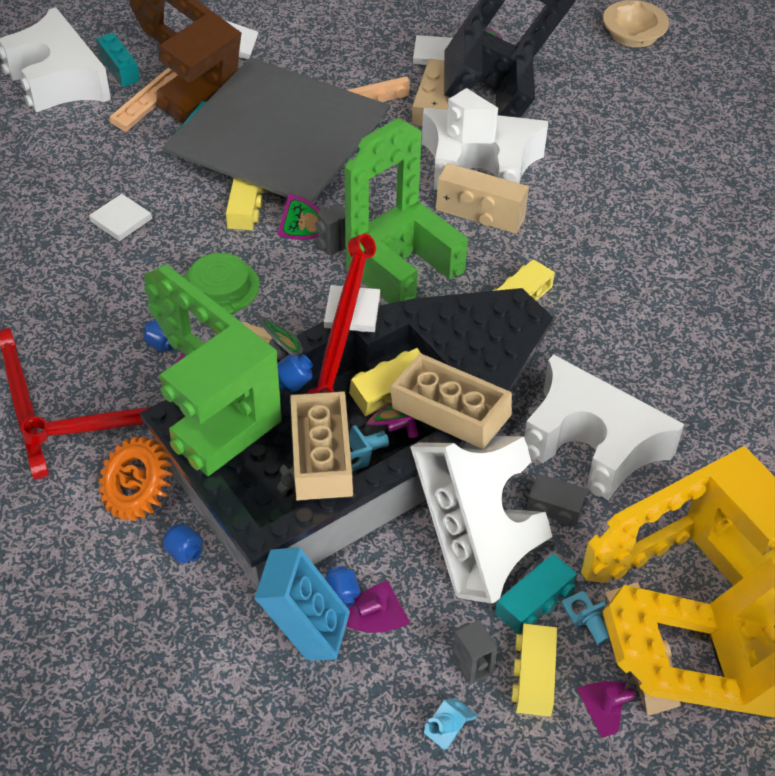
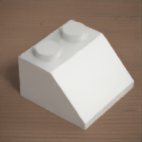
M466 88L448 100L446 133L461 143L492 144L495 142L498 107Z

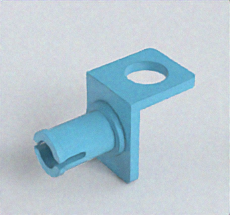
M356 425L351 427L349 445L353 452H350L351 460L356 457L359 458L358 462L351 465L352 471L368 467L372 451L389 445L388 436L384 431L363 436Z
M584 591L562 600L561 604L574 626L578 628L586 625L597 646L610 641L607 627L601 618L602 611L606 607L605 601L593 606ZM576 601L584 603L587 608L580 615L574 613L571 607L572 603Z
M457 698L444 700L433 718L429 719V723L425 724L424 733L442 749H448L464 723L474 720L477 714Z

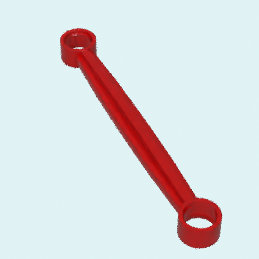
M369 234L358 235L351 238L348 242V251L352 259L333 320L318 386L310 389L307 394L334 392L332 388L353 318L366 259L373 257L376 253L375 241ZM360 243L363 245L364 252L360 247Z
M11 327L0 329V348L22 435V422L29 417L35 416L32 402L29 400V390L16 351ZM38 428L29 429L27 433L38 434ZM24 442L33 479L37 480L48 477L49 473L41 445L33 446Z
M150 407L80 416L46 422L45 419L38 416H32L22 422V437L25 443L36 446L43 444L48 439V436L142 425L144 422L141 420L140 412ZM32 428L43 429V431L38 434L27 433V431Z

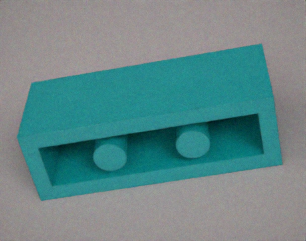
M108 33L97 37L99 57L119 84L125 87L140 82L138 63L115 33Z
M553 553L497 600L495 614L513 631L521 634L523 624L537 625L540 616L544 613L550 614L562 597L566 599L574 593L577 573Z

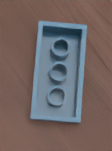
M300 547L271 549L254 599L307 660H337L350 613L349 609Z

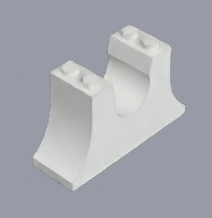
M56 7L49 9L45 17L33 26L0 38V58L3 59V64H1L2 70L12 80L20 79L22 87L27 94L24 96L28 107L32 106L36 112L77 100H97L102 102L111 100L105 67Z
M424 108L422 145L427 147L435 158L434 190H437L438 178L447 163L467 169H486L493 173L495 177L520 183L526 168L534 161L544 158L548 121L497 115L494 143H461L446 133L448 110Z
M554 354L548 360L543 390L546 398L526 422L524 438L528 446L530 459H537L544 463L553 457L558 448L565 443L579 441L589 444L596 451L592 460L586 488L590 489L595 496H602L609 500L621 483L638 468L651 462L671 460L673 458L683 430V423Z
M494 436L484 449L473 444L463 449L454 443H416L412 445V454L455 595L461 599L486 603L496 602L500 599L503 585L516 563L529 551L553 537L546 512L503 510L502 490L506 481L512 475L521 473L531 463L524 436Z

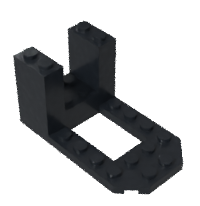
M478 0L444 50V95L451 98L466 88L471 91L476 82L480 81L496 89L498 116L521 118L535 99L533 58L576 0H538L546 5L516 46L484 31L505 0Z

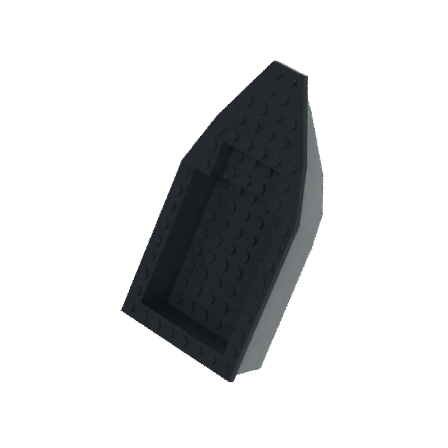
M523 288L414 298L380 305L375 332L349 330L332 388L334 392H345L349 436L351 427L356 425L363 436L384 431L389 440L387 447L372 451L368 467L352 471L353 496L296 500V493L292 489L287 491L284 498L277 490V485L281 482L282 477L280 473L281 466L285 465L289 470L294 462L291 395L307 394L310 389L318 386L331 328H324V322L296 335L303 347L302 354L306 355L313 364L311 368L313 377L296 392L284 391L279 387L281 422L211 475H205L200 469L195 470L190 465L188 459L182 454H177L170 445L169 428L186 417L178 405L173 401L164 400L140 412L141 420L156 438L157 443L167 453L168 458L165 460L172 463V466L168 468L173 474L174 480L178 481L190 497L191 503L233 560L237 561L257 591L271 549L300 547L310 561L316 564L426 500L412 454V445L416 443H454L461 449L471 445L462 439L415 419L419 435L414 438H409L406 426L388 432L386 424L367 425L368 420L379 410L365 416L350 395L351 379L356 374L370 371L381 362H389L402 352H410L417 348L425 356L507 391H511L552 326L554 317ZM356 457V458L352 459V460H351V465H353V464H355L356 462H358V461H359V458Z

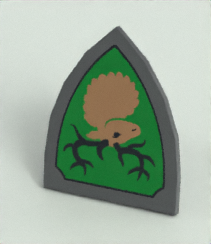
M256 315L263 328L272 337L268 344L277 350L278 360H282L286 356L285 350L293 356L302 354L303 347L296 335L263 316Z

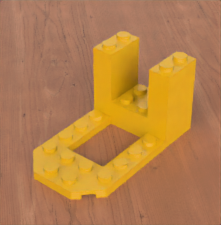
M745 446L735 450L615 514L607 522L610 528L601 537L596 534L588 542L581 574L587 581L605 583L612 578L618 580L632 567L640 568L652 556H662L672 545L676 543L682 545L691 538L734 586L770 557L775 558V476ZM692 499L686 516L636 543L640 526L647 522L653 523L657 521L662 514L670 510L675 511L684 502Z
M770 557L710 604L624 585L615 593L612 601L602 611L617 665L626 674L631 671L641 681L639 687L648 696L775 718L774 557ZM657 623L711 634L725 677L670 667Z

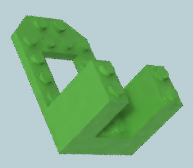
M400 118L363 137L357 146L360 148V151L355 159L350 158L345 166L346 268L349 269L352 259L348 251L349 240L364 233L369 234L375 241L376 253L373 257L366 259L361 281L371 289H380V296L389 304L417 298L418 270L404 260L403 257L406 258L414 252L450 280L456 275L460 276L465 271L468 244L466 236L419 202L422 131ZM397 164L396 207L369 222V179ZM360 243V247L364 252L363 245Z
M164 264L144 274V290L148 297V310L167 337L169 344L174 349H179L186 356L160 374L162 385L160 390L167 401H173L178 405L186 416L169 428L170 445L177 454L184 455L195 470L200 469L205 475L209 476L281 422L277 350L170 266ZM188 310L195 315L200 323H205L213 329L216 336L204 343L191 333Z

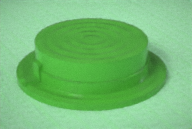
M213 253L201 257L183 276L230 314L249 306L256 298L260 287L256 272L239 257L228 253Z

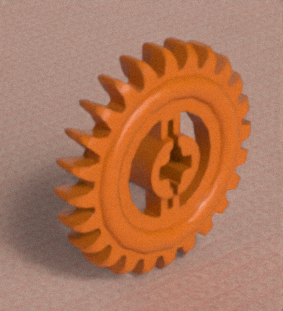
M135 436L131 440H124L123 446L118 444L115 447L116 452L111 451L109 453L110 459L104 461L103 464L106 467L100 471L103 478H100L98 484L102 485L99 488V494L103 495L101 502L106 504V511L111 512L112 516L125 521L128 519L136 521L137 517L146 518L145 511L154 513L151 503L161 506L156 497L157 495L167 496L161 490V487L171 486L170 483L164 481V477L173 475L171 472L164 470V468L172 466V463L165 460L168 458V455L163 451L162 446L154 439H149L145 436L140 438ZM139 459L144 463L146 470L127 464ZM124 472L135 476V478L124 474ZM120 483L123 487L137 492L134 495L126 496L121 490Z

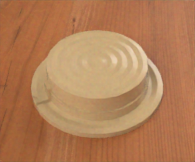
M620 1L610 5L603 14V23L611 37L616 42L629 47L651 45L657 38L664 35L669 27V19L666 13L659 7L643 1Z

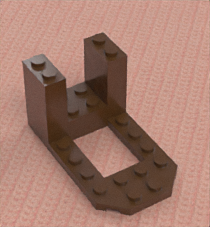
M130 0V7L143 31L160 43L159 61L178 75L157 90L156 104L173 116L175 120L184 123L202 101L207 102L237 71L242 33L198 0ZM165 1L191 19L193 23L178 33L165 25Z

